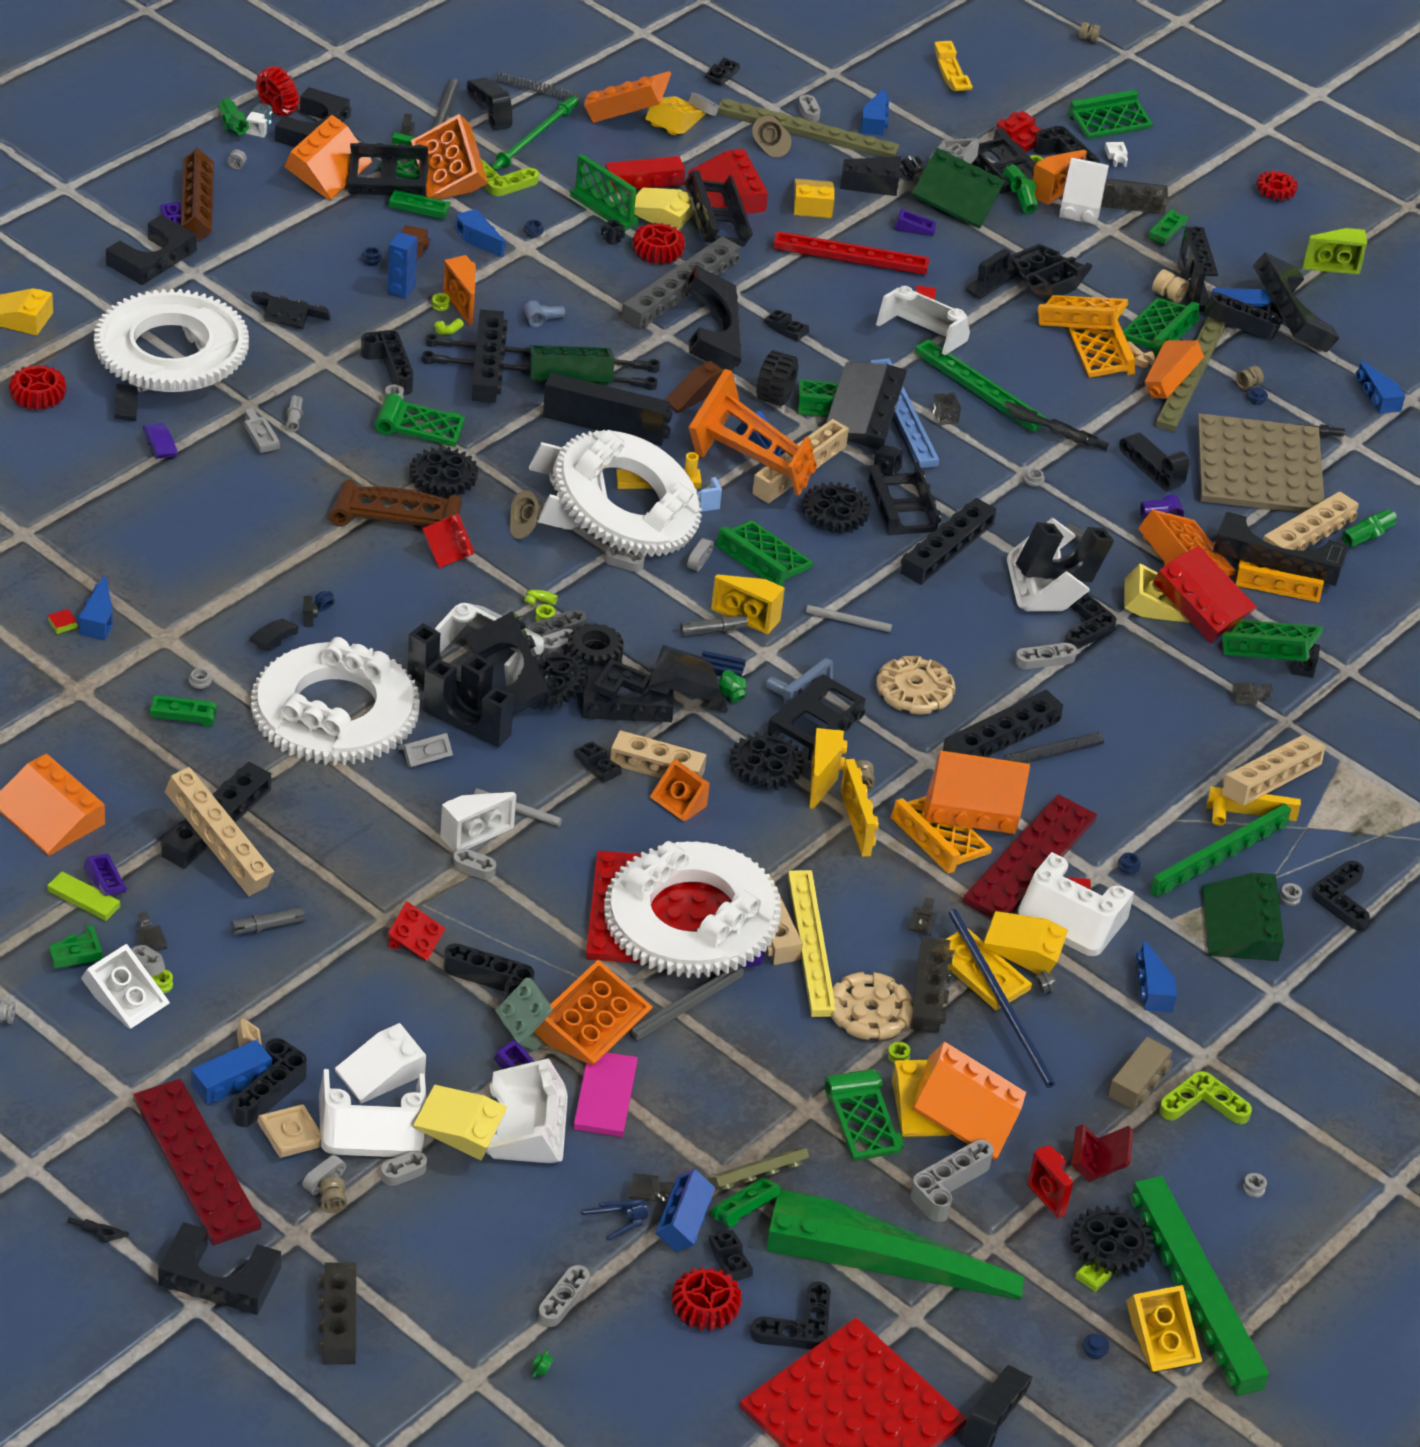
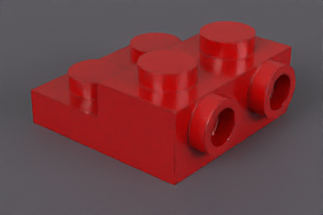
M1023 111L1013 112L1008 119L1002 118L997 123V129L1002 128L1025 152L1034 148L1036 133L1042 130L1040 127L1035 126L1036 119Z
M1051 1145L1040 1147L1034 1152L1027 1186L1059 1219L1066 1215L1074 1182L1067 1173L1063 1172L1066 1162L1063 1156Z

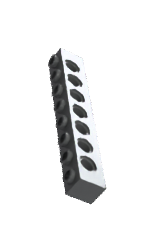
M723 236L625 301L622 305L621 319L639 330L691 295L686 292V278L696 266L719 276L739 262L740 246Z

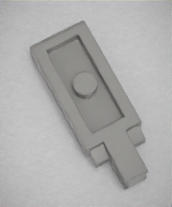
M253 408L246 409L244 426L258 451L264 453L280 449V441L265 416L258 417Z

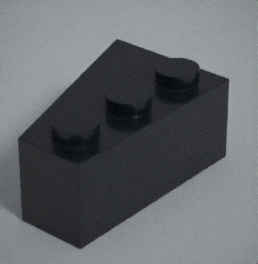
M901 156L844 159L840 189L897 196Z

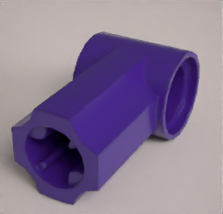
M1171 494L1165 496L1162 500L1143 501L1140 504L1142 519H1145L1152 509L1184 517L1183 507L1176 495Z

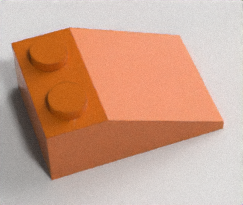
M1079 150L1048 156L1037 162L1033 169V180L1036 183V190L1034 192L1036 199L1050 205L1064 194L1071 157L1085 160L1087 151Z
M467 255L444 260L443 293L450 297V302L469 326H473L476 266Z

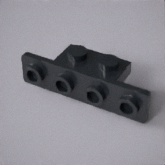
M1004 248L987 260L982 261L978 267V279L966 286L965 291L981 299L1019 275L1009 259L1010 251Z
M264 291L251 292V298L254 303L267 306L263 316L265 321L302 330L307 316L330 321L331 315L325 306L308 305V303L302 300L291 301L284 296L278 295L275 297Z

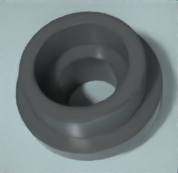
M1045 970L1041 971V974L1036 976L1038 985L1043 994L1047 992L1051 994L1056 986L1052 973L1048 974Z

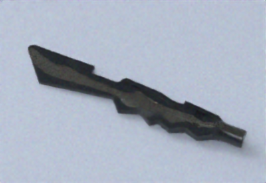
M1005 402L1006 407L1015 419L1049 427L1052 433L1062 434L1066 439H1071L1076 443L1099 447L1106 451L1108 449L1109 442L1103 441L1084 430H1078L1056 419L1049 420L1037 415L1038 412L1015 403Z

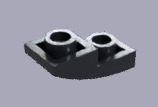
M724 57L718 65L714 64L705 74V78L723 84L738 72L740 64Z
M774 310L764 318V323L770 328L790 339L799 341L809 333V325L799 321H792V314Z
M116 384V419L136 421L137 386Z
M279 619L260 628L250 637L249 641L258 645L259 649L270 650L273 647L281 646L282 639L297 635L299 626L285 619Z
M593 741L574 750L575 755L587 770L603 783L622 774L621 766L608 759L606 749Z
M733 1230L709 1236L710 1245L720 1268L723 1269L724 1275L731 1274L732 1281L753 1276V1268L743 1254V1244Z

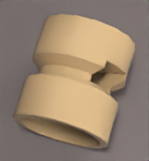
M1163 269L1156 276L1152 291L1162 297L1166 296L1172 302L1180 303L1188 291L1189 282L1179 276L1175 277V274Z

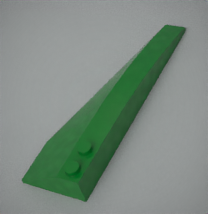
M781 1190V1194L777 1196L766 1251L1021 1300L1024 1277L828 1198Z

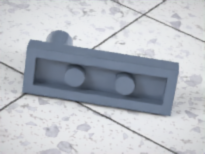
M827 658L823 659L790 685L770 677L766 683V688L783 696L785 706L822 674L833 679V661Z

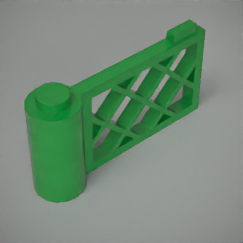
M391 393L386 395L375 422V429L383 435H391L397 432L456 447L465 417L462 414L451 411L447 413L404 402L401 396ZM406 411L416 412L417 414L410 416ZM432 416L436 417L437 419L430 421L428 417ZM422 419L425 423L418 425L415 421ZM452 421L458 424L450 426L448 422ZM410 423L412 427L408 428L401 425ZM442 424L445 428L438 430L436 426ZM430 428L433 432L428 433L423 430ZM450 433L454 438L444 437V434Z
M873 1068L825 1076L824 1087L828 1100L832 1101L852 1160L858 1161L901 1153V1148H904V1142L901 1134L895 1133L879 1087H882V1078L880 1073H876ZM875 1098L877 1105L875 1108L864 1104L863 1101ZM848 1102L855 1107L850 1113L842 1109L840 1103ZM859 1108L870 1114L866 1121L855 1115ZM874 1116L884 1121L885 1125L882 1129L870 1123ZM850 1120L862 1126L858 1133L848 1128ZM866 1128L878 1134L874 1141L862 1135ZM881 1137H884L891 1141L893 1146L884 1147L878 1144V1141ZM857 1141H860L870 1147L867 1151L857 1152L855 1144Z

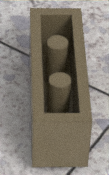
M1146 1037L1112 1080L1108 1097L1135 1110L1140 1102L1143 1104L1150 1093L1149 1090L1151 1088L1155 1089L1158 1086L1161 1075L1169 1072L1173 1063L1170 1060L1172 1049Z

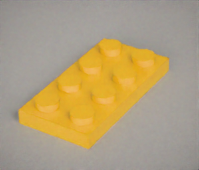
M846 759L841 795L861 856L867 857L871 856L872 847L876 845L875 830H878L879 827L878 818L873 815V804L871 800H868L867 786L862 782L861 768H857L855 759Z
M968 929L1009 1003L1031 990L1032 983L1001 956L983 947V941ZM959 932L932 947L931 955L994 1010L997 1011L1001 1008Z

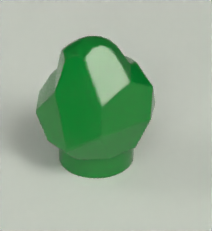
M725 670L719 681L721 692L729 698L731 703L742 700L747 696L745 692L746 680L737 676L731 670Z

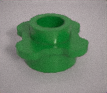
M546 1348L543 1355L540 1353L536 1355L531 1365V1368L535 1369L532 1375L533 1378H535L536 1374L544 1377L550 1368L554 1358L547 1355L549 1349Z

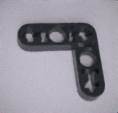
M1086 593L1070 605L1086 621L1070 628L1066 632L1064 642L1080 649L1113 632L1117 619L1114 614ZM1086 609H1093V610H1095L1096 612H1090V611H1087ZM1086 629H1092L1096 632H1088Z
M1348 861L1314 885L1312 898L1352 929L1364 930L1367 928L1370 920L1369 912L1344 894V892L1361 881L1364 867L1357 861ZM1333 880H1340L1343 884H1335ZM1335 904H1344L1346 908H1339Z
M820 1281L813 1282L808 1286L804 1321L771 1317L756 1318L751 1326L752 1339L761 1344L812 1350L827 1339L831 1294L829 1286ZM816 1293H821L820 1302H815ZM820 1312L824 1317L814 1319L810 1316V1313ZM760 1328H765L766 1332H760ZM813 1328L818 1329V1339L813 1338ZM789 1329L794 1331L796 1335L787 1337L782 1332Z

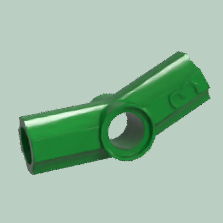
M225 98L218 104V110L222 116L225 131L233 130L238 135L245 134L249 129V122L245 120L244 113L238 111L234 101Z
M1011 164L1009 167H1006L1003 171L1005 180L1011 185L1012 192L1017 193L1023 213L1029 214L1038 210V203L1034 194L1036 190L1035 181L1028 179L1016 165Z
M1389 509L1371 515L1359 521V524L1343 531L1342 540L1344 544L1349 545V548L1366 540L1376 538L1384 534L1385 530L1396 525L1397 515Z

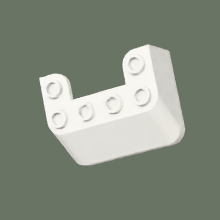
M1051 852L1034 873L1019 906L1017 915L1048 919L1068 929L1064 941L1065 945L1085 955L1097 956L1105 949L1128 919L1134 892L1122 886H1112L1102 896L1063 877L1068 869L1066 859Z

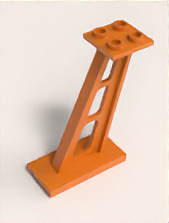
M724 369L688 427L696 454L704 458L714 440H717L791 478L795 495L799 496L803 488L807 487L812 473H815L817 469L810 437H805L801 445L798 446L739 401L732 371ZM730 414L748 426L743 435H739L724 426ZM756 431L772 442L770 448L764 449L748 440L751 433ZM780 448L793 457L791 462L773 454L775 449Z

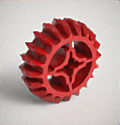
M273 66L262 70L257 75V80L255 81L257 86L255 88L264 107L272 113H276L277 116H288L298 108L300 103L298 100L300 95L297 93L298 88L295 87V82L292 81L291 75H287L286 70L283 71L281 67Z
M654 222V224L647 223L646 226L641 225L640 229H636L632 239L633 251L636 252V256L640 257L641 260H647V263L670 264L671 261L675 262L678 258H681L685 250V239L682 232L677 230V227H671L670 224L664 225L663 223L657 224Z
M29 365L28 368L22 367L21 371L17 370L15 375L11 376L9 384L10 396L15 401V404H20L21 408L28 407L29 410L34 408L37 411L42 408L46 410L47 407L54 408L55 404H60L61 400H64L67 390L64 375H61L58 370L55 371L54 367L48 368L47 365L43 367L39 365L33 367Z
M701 1266L699 1271L691 1268L689 1273L683 1272L681 1278H677L671 1294L672 1308L675 1309V1316H681L682 1323L689 1322L690 1329L694 1326H699L700 1331L703 1328H709L712 1332L714 1327L722 1330L724 1324L730 1325L733 1319L737 1318L742 1305V1292L739 1289L738 1281H732L731 1274L724 1275L723 1269L718 1272L714 1271L713 1266L709 1270H705Z

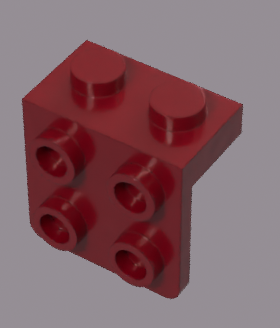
M1084 1124L1075 1127L1072 1166L1089 1182L1126 1168L1131 1163L1133 1129L1130 1126H1126L1098 1138Z

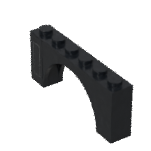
M1264 252L1253 265V268L1293 337L1328 352L1339 340V336L1333 326L1315 316L1294 295L1293 292L1304 280L1301 272L1297 267Z
M696 266L686 278V292L698 298L711 310L720 325L721 332L699 327L689 339V353L707 362L711 361L723 370L732 371L734 367L739 366L742 360L737 286Z
M1226 512L1216 536L1213 548L1214 553L1290 574L1324 580L1325 584L1337 585L1349 545L1328 540L1324 546L1313 550L1281 548L1267 543L1253 534L1247 526V517Z

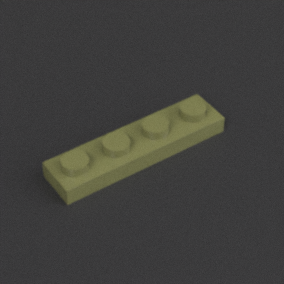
M795 1148L707 1178L714 1187L725 1190L734 1187V1182L742 1180V1183L756 1180L757 1174L765 1173V1176L780 1172L779 1167L787 1165V1168L802 1165L801 1160L810 1157L807 1148Z

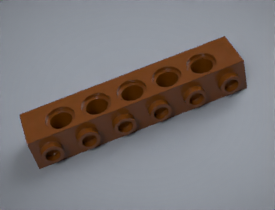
M196 148L183 158L181 226L197 234V242L203 237H208L212 232L214 161L199 148Z

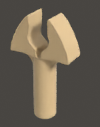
M1129 341V347L1133 355L1136 356L1135 365L1148 369L1149 363L1153 366L1155 362L1154 353L1152 351L1143 353Z

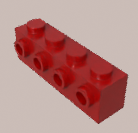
M680 156L610 162L605 165V169L635 187L636 190L642 188L675 187L684 185L686 169ZM610 180V182H611V184H612L614 190H616V187H615L613 181Z

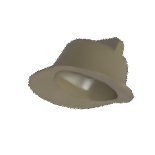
M762 116L756 120L752 133L760 147L769 156L775 158L786 155L791 148L792 140L782 124L771 116Z
M529 490L518 493L511 504L510 533L516 539H523L539 524L537 519L543 509L540 502L537 501L535 494Z

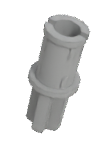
M292 396L290 407L286 411L288 417L286 428L291 432L299 429L300 418L303 416L301 409L303 399L301 396Z

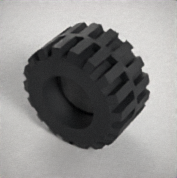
M772 350L765 358L760 369L756 386L757 398L783 406L790 398L796 383L799 368L798 358Z
M588 623L584 624V626L576 627V630L571 632V635L568 637L567 653L571 652L573 656L577 654L579 659H583L585 665L607 666L610 659L622 663L624 641L621 638V634L615 632L616 629L609 628L605 624L598 625V623L590 625Z

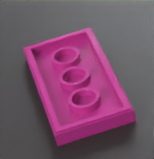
M606 1053L594 1066L586 1063L573 1130L623 1137L638 1057Z

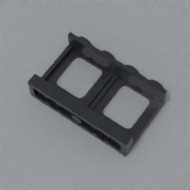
M1000 128L995 130L994 140L979 143L978 156L971 164L1003 180L1006 179L1002 174L1004 169L1013 164L1028 179L1033 180V169L1036 163ZM992 152L1000 161L991 163L982 153ZM1003 185L1000 194L1012 191L1011 185Z
M350 143L349 194L392 195L394 190L426 196L429 160L428 146L420 144L413 146L403 144L385 145L383 143ZM361 157L380 158L382 160L381 177H358L359 159ZM398 160H420V178L397 179Z
M692 170L684 184L704 242L713 243L722 237L717 235L720 231L717 221H724L734 225L738 237L725 238L744 247L752 237L753 232L733 176L729 175L724 183L702 180L699 171ZM706 191L721 193L724 196L727 208L712 207Z
M1185 227L1177 266L1181 278L1189 282V288L1186 293L1188 303H1199V312H1204L1209 301L1204 283L1205 276H1218V271L1204 227ZM1188 245H1189V255H1188V258H1186L1187 250H1188Z
M915 462L914 473H901L894 476L882 475L878 465H870L868 483L887 534L901 535L935 532L938 528V523H941V512L936 508L935 497L931 495L930 484L926 482L925 471L921 470L919 462ZM913 484L919 497L894 499L891 497L887 486ZM924 511L930 524L904 526L900 521L898 513Z
M822 674L769 719L768 736H772L773 733H776V737L781 733L786 734L808 747V760H812L815 736L809 735L792 724L803 714L808 713L827 724L828 726L825 729L847 732L854 722L863 718L866 699ZM833 690L853 701L854 704L844 713H837L819 701L827 695L828 691Z

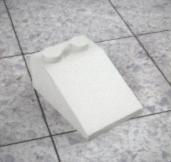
M1071 157L1059 217L1097 224L1109 165Z
M514 792L461 795L442 804L440 838L455 853L457 850L469 849L513 829L516 794Z
M127 944L89 967L81 977L93 996L129 1030L170 1004Z
M399 1023L378 1032L335 1068V1072L359 1103L362 1104L419 1078V1074H425L426 1054Z

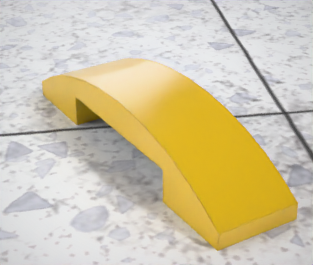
M934 42L937 62L948 87L953 91L972 90L973 86L968 75H963L957 62V51L953 42Z

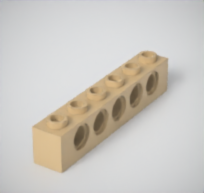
M834 419L808 436L814 450L817 468L846 448L849 428ZM786 452L780 456L788 462H791L793 459ZM766 466L754 475L752 494L769 504L793 486L791 478Z
M1339 491L1264 535L1263 541L1285 549L1305 550L1311 545H1315L1321 539L1327 538L1331 533L1342 529L1348 523L1354 522L1358 515L1359 503Z
M1302 735L1226 774L1223 779L1222 795L1244 806L1322 765L1326 745L1306 735Z
M188 767L170 776L165 793L245 893L250 897L267 888L274 873L273 869L193 770Z

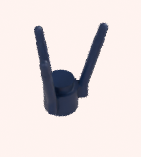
M644 1199L600 1202V1207L583 1209L581 1211L583 1215L622 1211L624 1219L626 1221L630 1220L631 1223L608 1235V1240L618 1237L634 1227L642 1226V1220L648 1217V1209Z

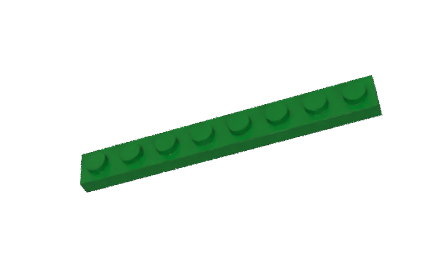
M928 339L915 347L914 353L1031 432L1043 427L1042 425L1015 419L1008 410V407L1021 416L1045 423L1014 409L1009 404H1005L1006 401L1036 411L952 354L943 355V348ZM1038 412V414H1037L1038 416H1041V417L1047 419V417H1045L1044 415H1042L1041 413Z
M1283 804L1155 875L1150 893L1156 898L1164 893L1167 894L1173 888L1187 883L1191 878L1203 874L1214 865L1218 866L1223 860L1234 857L1239 851L1247 847L1250 848L1257 841L1268 838L1279 829H1284L1289 823L1291 808Z

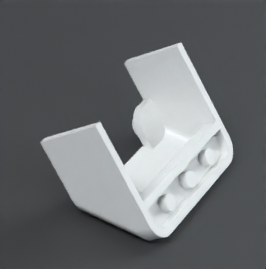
M901 286L883 296L876 325L881 326L892 318L899 316L946 337L942 351L943 355L950 353L968 341L970 330L967 315L963 310L949 307L912 291V288L908 286Z
M541 442L529 466V470L548 474L550 482L555 487L556 484L553 483L554 477H552L554 473L553 467L562 447ZM601 471L596 476L600 490L607 497L603 472ZM550 494L537 522L560 527L565 530H572L581 526V522H574L576 517L569 516L570 510H564L566 504L560 503L561 497Z
M1051 518L1046 523L1055 524L1064 536L1053 559H1060V549L1076 536L1060 522ZM1029 536L1008 554L1007 563L1017 605L1026 612H1061L1068 609L1070 605L1090 591L1089 587L1067 571L1054 581L1051 578L1025 577L1015 563Z
M468 603L456 605L435 628L436 631L441 633L440 653L466 625L478 630L502 616L479 605ZM525 628L527 635H531L535 641L536 647H534L536 654L540 655L544 650L543 638ZM510 648L515 653L504 664L506 686L518 679V675H521L524 667L523 655L517 648Z
M324 1069L319 1092L322 1149L333 1155L398 1157L412 1151L422 1152L424 1133L412 1127L426 1102L425 1074H419L416 1092L407 1093L402 1097L401 1107L351 1105L350 1096L346 1091L330 1089L329 1069Z

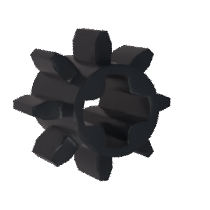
M910 154L901 161L903 167L900 170L904 176L909 174L912 178L922 170L920 165L923 161L918 155L914 158Z
M609 220L605 222V226H601V235H603V240L608 244L614 245L621 242V238H625V229H623V224L619 221Z

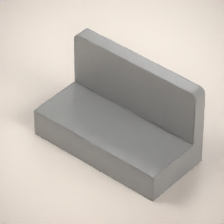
M447 733L397 746L398 750H404L408 767L453 755Z

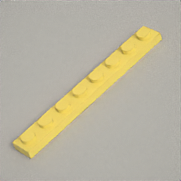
M812 870L789 871L788 882L796 930L803 943L801 959L811 1017H831V1013L836 1010L834 1007L835 1000Z

